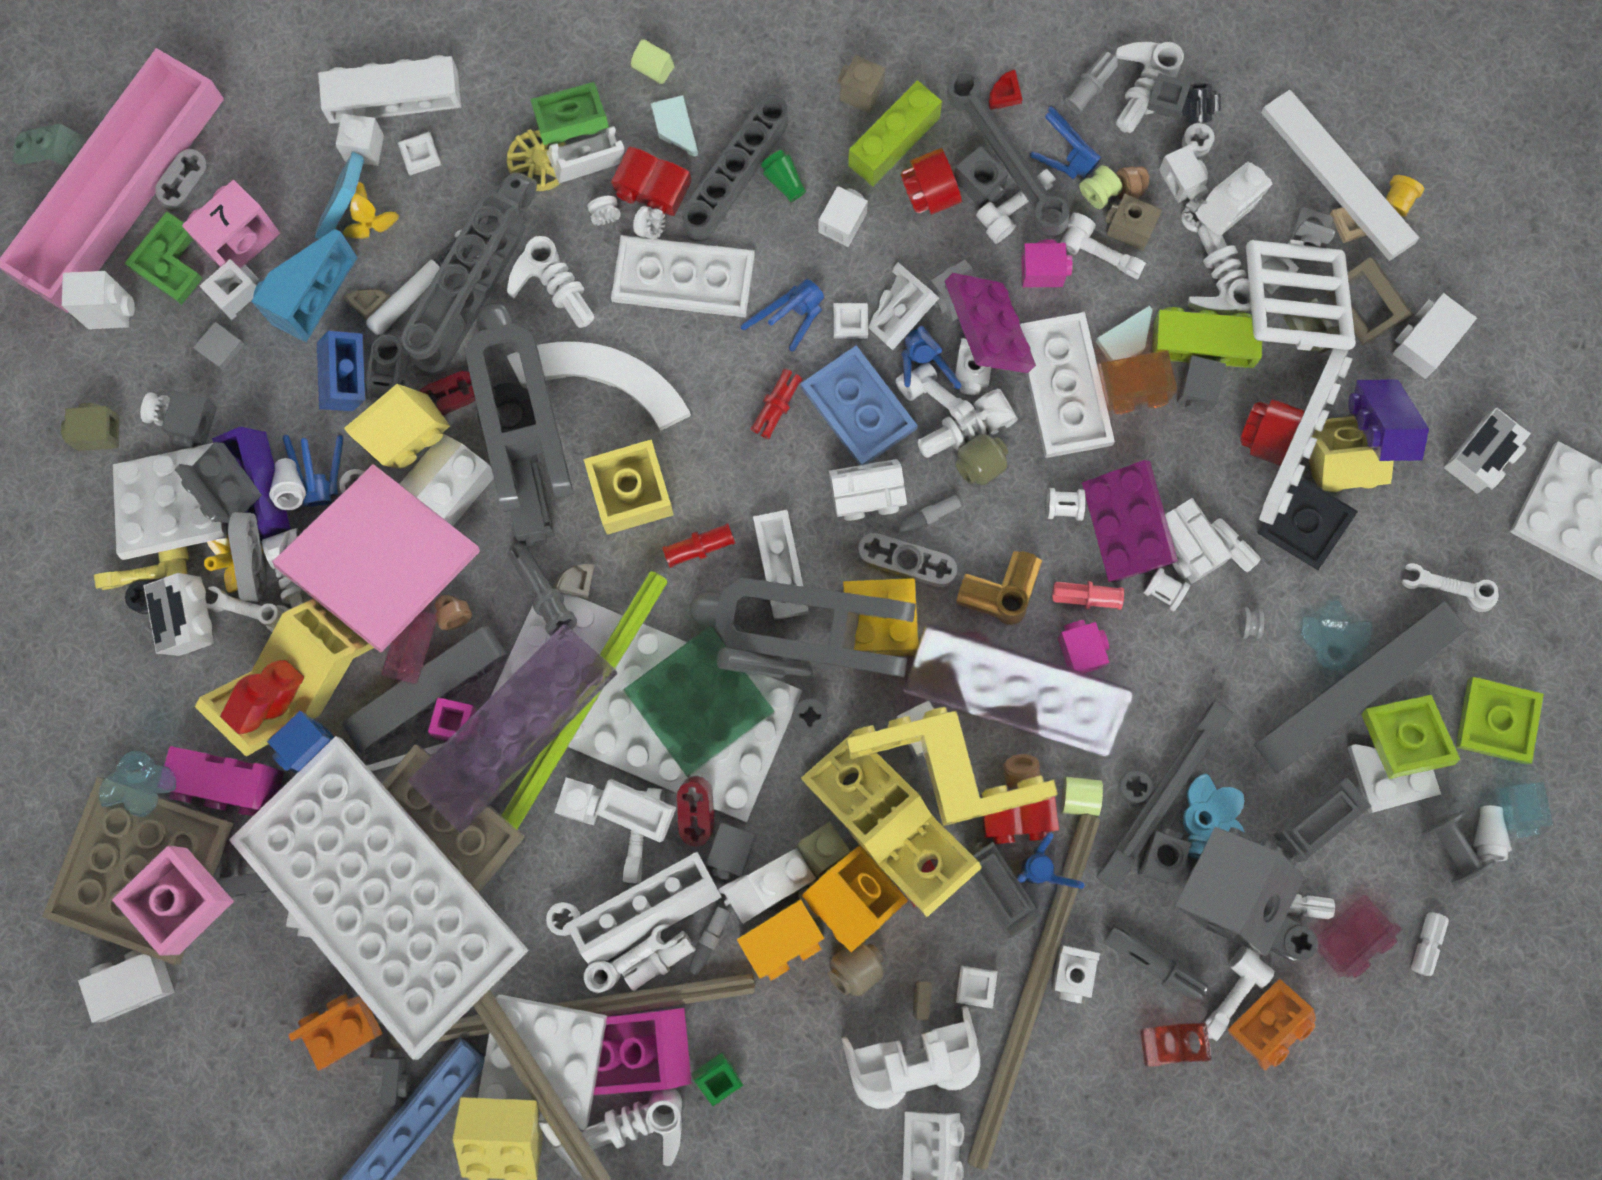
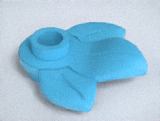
M1202 774L1197 777L1187 790L1189 807L1183 815V826L1187 833L1210 837L1214 827L1229 831L1230 827L1245 832L1241 824L1235 819L1244 807L1243 793L1232 787H1222L1217 790L1208 774ZM1199 814L1206 818L1207 825H1203L1199 821Z

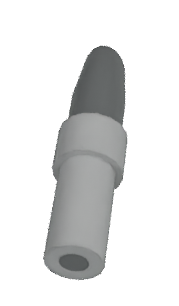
M954 495L933 506L931 504L921 509L920 512L906 518L900 524V534L917 529L925 524L929 525L939 520L940 517L960 508L961 503L958 497Z
M720 906L717 907L707 929L703 931L699 939L700 944L690 964V971L695 975L700 973L712 950H715L720 940L719 935L731 913Z

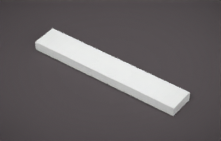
M1288 90L1263 107L1261 112L1263 116L1340 205L1345 208L1347 213L1389 261L1418 241L1419 236L1291 90Z

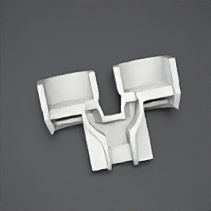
M960 1007L963 1022L932 1029L928 1033L921 1034L924 1048L920 1049L921 1052L904 1056L899 1040L887 1043L882 1042L853 1050L848 1038H841L853 1087L858 1098L867 1106L875 1109H888L898 1104L906 1092L935 1084L947 1090H961L969 1086L977 1077L981 1064L977 1037L968 1007Z

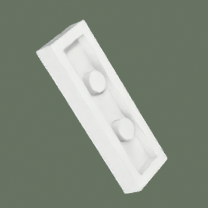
M788 510L753 516L766 581L803 586ZM770 600L774 620L808 614V606L787 602L779 603Z

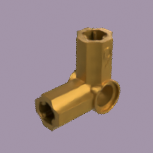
M1013 551L1002 585L965 574L956 604L997 617L1000 622L1006 625L1018 624L1026 614L1042 560L1034 554L1025 551ZM1013 599L1020 604L1021 608L1017 611H1008L1003 607L1002 602Z

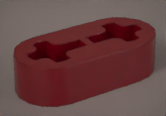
M467 371L456 372L419 390L428 394V396L433 394L436 398L446 395V397L437 401V408L443 416L476 401L472 385L469 387L470 393L467 395H463L461 391L450 394L460 388L459 383L465 380L468 385L472 384L470 373Z
M700 776L687 778L677 791L679 834L683 842L693 847L702 846L707 843L714 832L715 826L712 787L706 779ZM692 787L696 789V793L702 794L696 806H694L693 795L687 794ZM695 816H697L698 827L704 828L700 835L696 834L695 829L689 828L694 822Z

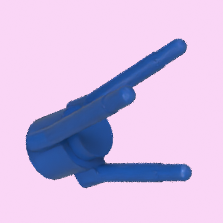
M1051 106L1045 118L1074 147L1066 158L1070 165L1067 166L1036 152H1031L1030 157L1066 173L1073 180L1078 174L1085 179L1097 166L1102 157L1089 147L1063 116Z
M805 279L798 287L794 286L787 294L744 322L740 328L742 330L748 329L781 306L783 307L768 320L769 325H774L792 309L800 315L806 312L808 315L789 346V350L793 352L801 342L813 319L822 311L818 304L824 299V295L814 282Z
M920 326L918 329L911 331L905 339L907 349L901 352L904 360L905 387H910L911 361L927 363L933 359L955 388L960 389L962 386L961 382L940 356L942 348L931 337L925 327Z
M283 435L288 458L296 463L298 474L306 491L303 505L314 507L331 504V496L338 495L337 479L343 436L339 435L336 438L329 481H326L325 475L314 474L308 440L306 438L301 439L306 476L303 478L289 435Z
M1048 832L1040 844L1034 848V855L1027 857L1023 861L1021 872L1017 874V879L1021 883L1025 880L1032 884L1048 881L1051 884H1060L1083 889L1085 886L1082 881L1058 876L1053 873L1054 865L1052 860L1045 855V850L1054 836L1051 832Z

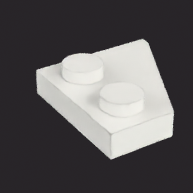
M899 263L894 266L892 271L897 276L890 291L884 290L879 301V308L874 313L868 327L892 350L939 299L928 287Z
M1358 744L1347 747L1362 794L1372 806L1368 809L1369 813L1441 795L1433 770L1388 779L1376 748Z

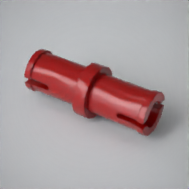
M788 369L782 370V374L770 395H765L763 399L765 404L750 428L754 433L758 434L764 423H767L761 436L768 440L771 438V434L781 416L788 413L790 409L788 404L797 387L802 382V378L795 374L787 386L786 383L792 374V371Z
M726 523L723 526L701 534L698 531L691 533L690 538L669 546H663L662 549L669 567L672 568L675 565L697 557L700 560L707 558L708 553L736 543L730 526Z

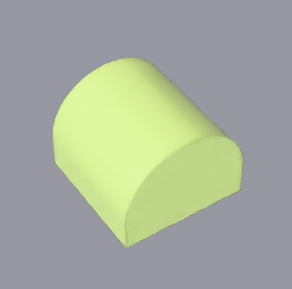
M645 39L640 41L631 60L632 68L660 84L665 82L674 69L670 54Z
M1064 777L1061 813L1074 815L1090 814L1098 817L1102 806V781Z

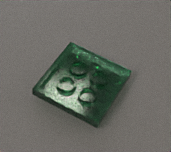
M711 626L707 627L623 689L687 778L775 713L746 673L720 669L717 666L719 650L727 647Z

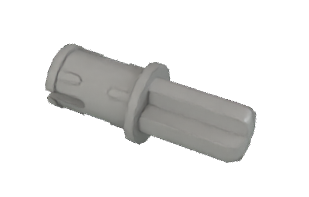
M1104 52L1087 73L1084 72L1080 75L1081 81L1063 101L1065 106L1074 113L1081 114L1096 93L1102 92V85L1117 68L1118 59L1111 53Z

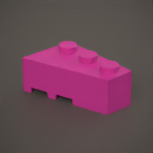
M170 746L158 789L169 791V799L191 803L192 797L205 799L203 805L205 807L225 811L227 804L240 807L238 814L253 817L279 792L284 771L263 764H252L233 758H223Z

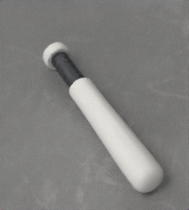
M458 230L454 234L455 239L437 258L434 260L430 259L366 320L367 327L374 334H383L430 286L462 230ZM473 245L467 246L466 249L471 248Z

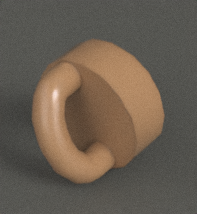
M1130 166L1118 169L1116 175L1123 187L1122 192L1118 194L1119 198L1122 200L1124 194L1139 199L1149 185V173L1146 168Z
M442 595L435 600L437 610L435 619L442 630L458 629L467 624L472 618V611L466 601L459 600L451 595Z
M1014 755L1004 763L1006 784L1014 790L1018 789L1017 783H1020V781L1037 777L1041 774L1040 763L1032 755Z

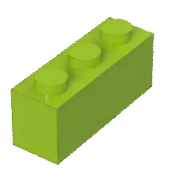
M917 80L849 149L848 166L873 187L940 119L942 100Z
M1167 307L1164 310H1159L1153 321L1151 359L1188 362L1191 356L1226 363V366L1254 368L1262 358V341L1254 338L1252 315L1249 313H1236L1229 316L1218 315V312L1214 310H1202L1194 313L1184 312V309L1179 307Z

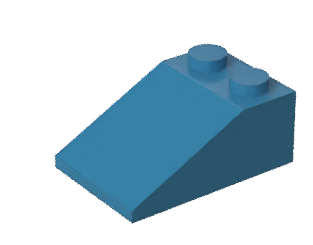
M334 229L270 271L265 280L259 282L253 294L254 298L251 302L271 325L307 342L358 257L342 232Z

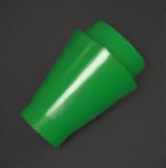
M783 150L773 153L762 162L763 176L784 194L790 203L806 193V189L802 185L791 156L786 155Z

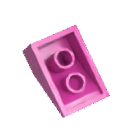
M684 1008L607 1016L593 1095L665 1090L692 1084Z

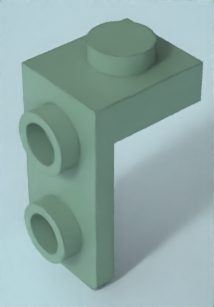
M60 123L22 131L14 141L13 148L15 152L13 162L23 165L50 159L67 168L89 138Z

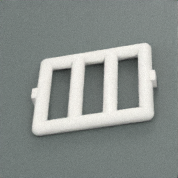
M1251 240L1246 244L1253 335L1256 340L1296 344L1297 349L1309 351L1313 346L1350 350L1355 346L1346 255L1344 251L1304 246V242L1298 240H1290L1288 244ZM1261 255L1332 263L1333 277L1262 269ZM1263 283L1335 291L1337 306L1265 298ZM1266 312L1338 320L1340 335L1267 327Z

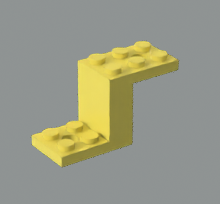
M311 599L282 613L251 672L199 697L195 708L245 756H248L268 745L267 741L299 711L313 719L318 717L324 710L351 661L374 647L315 599ZM287 660L304 676V680L288 710L277 718L264 719L262 725L250 733L237 734L220 717L236 683L245 676L261 674L262 670L272 662Z
M946 707L927 711L923 719L911 722L910 716L891 720L888 722V728L875 731L874 725L853 730L852 737L847 738L850 759L921 741L943 826L1036 803L1058 795L1054 780L1044 782L1042 776H1037L1020 781V783H1017L1018 789L1007 791L1006 785L984 790L981 793L982 798L980 799L957 712L947 713Z

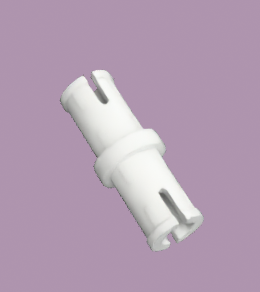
M684 930L671 939L678 938L677 943L673 947L660 949L622 973L626 977L624 978L633 991H636L660 973L665 975L670 971L669 967L696 951L695 946L691 945L693 943Z

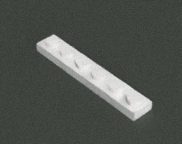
M1333 348L1265 500L1259 518L1260 521L1273 525L1278 512L1285 515L1293 494L1288 493L1290 485L1298 486L1305 466L1300 465L1303 457L1310 459L1317 439L1313 438L1312 435L1315 430L1322 431L1329 415V411L1324 410L1326 403L1334 404L1341 387L1340 384L1336 383L1338 376L1345 378L1353 359L1347 357L1349 350Z

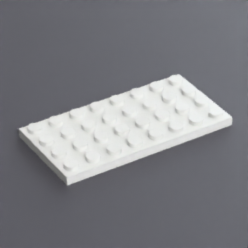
M562 594L564 597L563 604L577 618L576 626L566 635L552 637L546 631L545 620L542 616L536 614L532 605L484 710L490 714L498 698L504 694L532 711L524 729L547 739L623 616L580 597ZM642 624L568 748L677 793L687 778L691 776L703 777L712 787L714 809L747 823L789 725L793 710L800 699L802 690L769 676L720 669L717 666V654ZM692 787L687 793L693 795L694 801L696 802L702 795L696 793V789L694 787Z
M337 736L229 839L412 1059H419L529 951L344 740Z

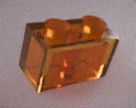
M1168 351L1101 362L1098 366L1107 410H1114L1115 414L1131 412L1135 409V406L1148 404L1149 408L1164 406L1169 403V400L1172 399L1177 391Z

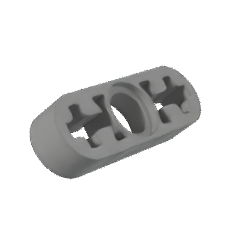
M233 512L229 520L228 536L239 597L247 602H262L265 594L266 574L256 516L254 513Z
M878 533L865 535L858 546V556L865 565L909 579L915 578L916 581L935 587L950 585L957 574V564L951 556ZM873 542H878L879 549L888 553L890 546L897 547L892 555V565L885 563L888 557L886 555L877 554L875 559L868 557L869 551L864 549V547L871 546ZM906 551L912 552L917 557V565L909 570L901 568L897 562L899 554ZM923 556L930 557L927 565L938 567L940 562L946 563V570L951 571V574H944L942 579L936 578V571L929 568L925 569V575L919 574L918 572L921 570L924 561Z

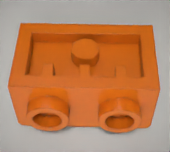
M1279 978L1228 1029V1032L1257 1060L1258 1065L1265 1071L1271 1065L1274 1067L1280 1065L1289 1054L1288 1048L1297 1039L1303 1041L1312 1033L1315 1028L1314 1022L1316 1017L1314 1009Z
M347 994L335 998L326 1004L328 1011L321 1015L316 1011L300 1019L297 1022L300 1028L288 1034L291 1042L300 1038L303 1039L318 1071L327 1068L383 1034L371 1009L360 996L349 999Z

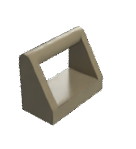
M1372 257L1348 272L1349 284L1366 275L1394 316L1370 331L1351 304L1354 333L1362 345L1374 340L1414 315L1378 262ZM1325 290L1334 305L1337 306L1335 291Z

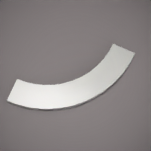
M554 342L537 345L546 380L576 376L617 387L629 394L648 412L660 431L691 416L682 398L658 372L627 353L611 347L585 342ZM515 352L508 355L507 358L522 387L526 388L527 383L520 355Z

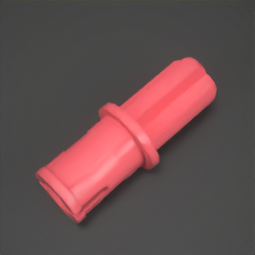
M1088 581L1087 584L1055 582L1052 589V600L1055 603L1084 605L1085 609H1090L1091 606L1121 610L1124 602V588L1093 585L1092 581Z

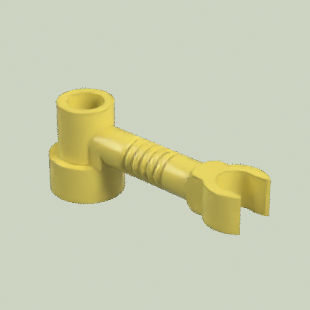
M187 546L158 552L160 562L158 565L95 574L96 589L102 588V590H107L138 581L165 578L176 573L188 574L186 561L189 560Z

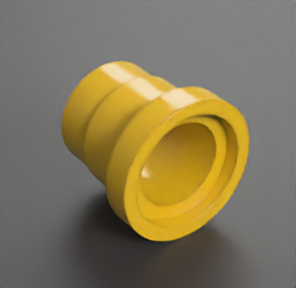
M1394 175L1389 183L1391 188L1386 196V200L1401 217H1405L1416 198L1422 196L1424 187L1410 177Z

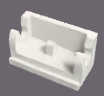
M615 127L606 128V132L561 147H558L557 143L550 145L547 155L558 182L569 181L620 164L625 148L622 141L616 142Z

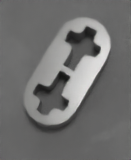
M194 149L181 151L159 179L155 187V193L163 207L176 210L184 206L205 178L207 163L200 152ZM196 159L200 170L198 172L191 170L184 178L183 174L186 168L183 163L185 161L191 163ZM178 181L181 182L177 189L180 197L178 199L171 197L167 200L164 189L166 187L173 189Z

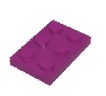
M952 272L944 282L976 365L1029 373L1036 366V363L1004 283Z
M1142 460L1082 482L1108 582L1121 581L1178 562L1150 461Z

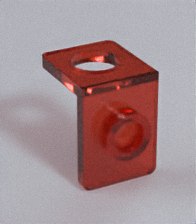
M1178 1023L1140 1030L1146 1067L1178 1062H1207L1212 1059L1206 1023ZM1192 1031L1197 1034L1200 1040L1198 1053H1195L1189 1044V1036Z

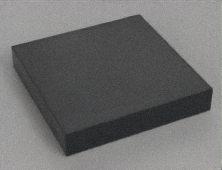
M1301 477L1298 486L1290 485L1288 493L1293 494L1285 515L1278 512L1273 525L1263 522L1257 534L1314 569L1319 570L1358 513V510Z

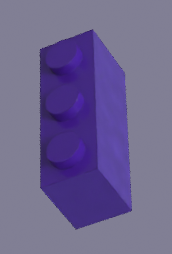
M1398 379L1357 380L1355 392L1349 396V412L1356 418L1359 430H1362L1365 434L1368 446L1372 447L1379 461H1423L1429 427Z
M240 426L212 438L213 443L225 444L262 494L245 512L255 514L260 541L291 530L287 511L276 507L269 496L275 464L267 433Z

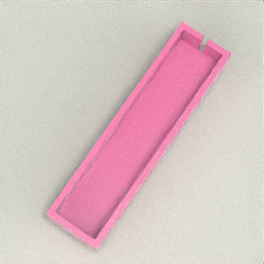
M156 48L0 257V269L17 283L35 294H39L43 299L68 313L62 307L63 273L91 272L101 269L155 195L157 182L181 151L190 147L223 102L224 98L213 82Z

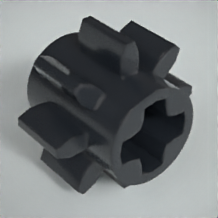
M1191 84L1182 109V115H1187V122L1190 123L1211 121L1214 111H1221V94H1216V91H1212V84Z

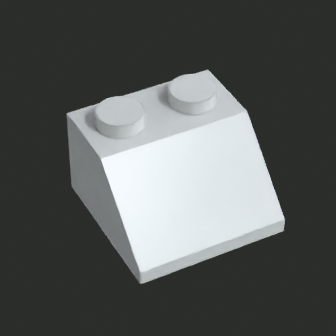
M442 433L443 437L441 440L430 447L399 485L450 525L454 526L494 477L492 468L488 463L462 443Z

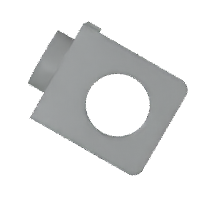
M1305 207L1301 208L1291 240L1303 241L1304 246L1326 248L1336 232L1330 229L1333 217ZM1315 218L1321 222L1322 226L1305 220Z

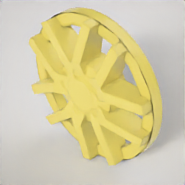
M530 129L528 132L516 136L515 140L511 143L507 153V167L510 174L513 172L529 171L528 177L530 178L533 177V174L541 175V184H537L536 191H547L555 188L560 183L556 178L547 155L548 149L546 148L549 144L543 145V142L539 144L537 138H541L540 131H532ZM530 139L534 147L529 148L524 141ZM565 142L558 143V147L565 145ZM519 145L523 152L514 153V150ZM512 161H525V163L513 166ZM545 173L556 179L545 184Z

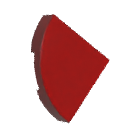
M1015 70L1004 73L994 84L989 96L990 110L1022 104L1023 99Z

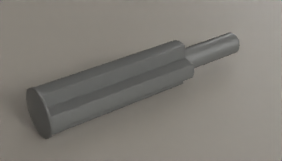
M725 647L721 648L717 654V666L720 669L783 678L785 674L810 677L812 674L811 667L790 664L788 661L783 660V657Z

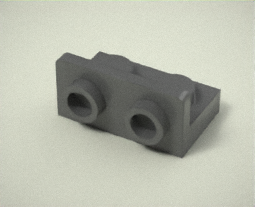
M214 442L192 466L179 464L175 468V471L182 479L181 484L184 489L195 497L201 505L200 510L202 514L213 522L229 523L233 512L245 513L262 496L224 443Z

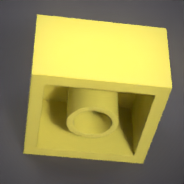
M652 440L584 459L601 522L607 535L674 515Z
M460 1098L453 1143L461 1177L470 1180H487L488 1178L537 1180L543 1143L537 1100Z

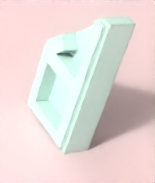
M683 95L651 103L659 138L669 144L673 143L682 148L693 157L698 156Z
M1150 306L1097 338V345L1114 369L1144 351L1152 314Z

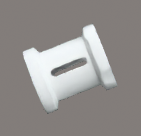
M1048 488L1046 498L1047 519H1053L1054 516L1075 517L1076 520H1083L1085 512L1084 489H1078L1077 492H1057L1054 488ZM1058 503H1071L1072 505H1059Z
M1158 568L1143 593L1147 596L1153 595L1167 603L1169 609L1174 612L1185 597L1190 584L1187 582L1181 584L1166 575L1164 569Z

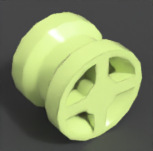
M1104 165L1099 166L1094 171L1092 178L1084 179L1079 185L1082 195L1097 209L1104 208L1108 204V199L1111 196H1117L1123 189L1118 176Z

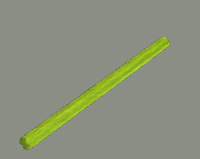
M653 571L648 573L502 812L501 816L517 830L666 587L667 580L660 574Z

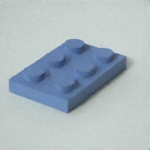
M857 345L800 384L802 391L858 465L870 463L917 430L918 425Z

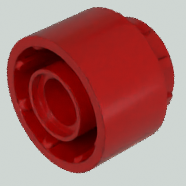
M942 147L910 160L911 167L903 170L900 174L911 205L917 213L928 210L930 215L962 203L957 182Z
M1274 399L1269 404L1261 401L1256 402L1249 414L1240 438L1242 446L1251 449V456L1281 466L1305 410Z

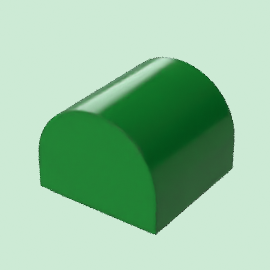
M723 1052L691 1073L694 1082L712 1107L744 1086L739 1075Z

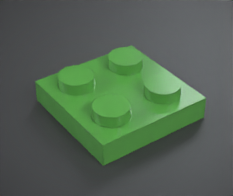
M595 82L530 99L543 145L562 143L572 137L583 134L592 135L602 129L609 128Z

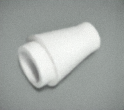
M288 458L280 459L275 463V472L269 493L270 499L274 502L275 506L282 510L298 508L306 496L296 463Z
M1480 807V817L1473 850L1477 851L1479 860L1487 861L1494 859L1496 862L1505 861L1508 859V852L1512 850L1502 807Z

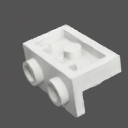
M905 1112L903 1180L963 1179V1165L959 1162L960 1146L964 1139V1126L960 1122V1113Z

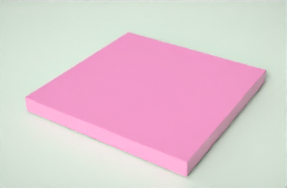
M373 464L280 553L272 563L276 569L381 653L480 551L475 543Z

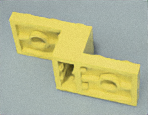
M846 738L801 777L805 785L848 829L858 845L862 846L883 872L926 917L934 912L982 868L978 860L932 816L920 795L877 753L850 759ZM851 773L859 774L856 782L851 785H843L847 775ZM927 860H938V865L932 872H921L922 865Z

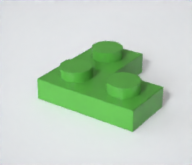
M166 211L124 264L182 305L203 278L178 260L193 239L181 226L184 223Z

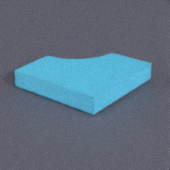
M352 151L319 220L315 238H322L338 225L355 194L364 162L363 156Z

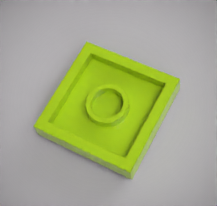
M1477 677L1468 678L1456 748L1525 765L1531 764L1544 694Z
M1432 695L1366 708L1361 714L1388 779L1452 766L1460 760Z

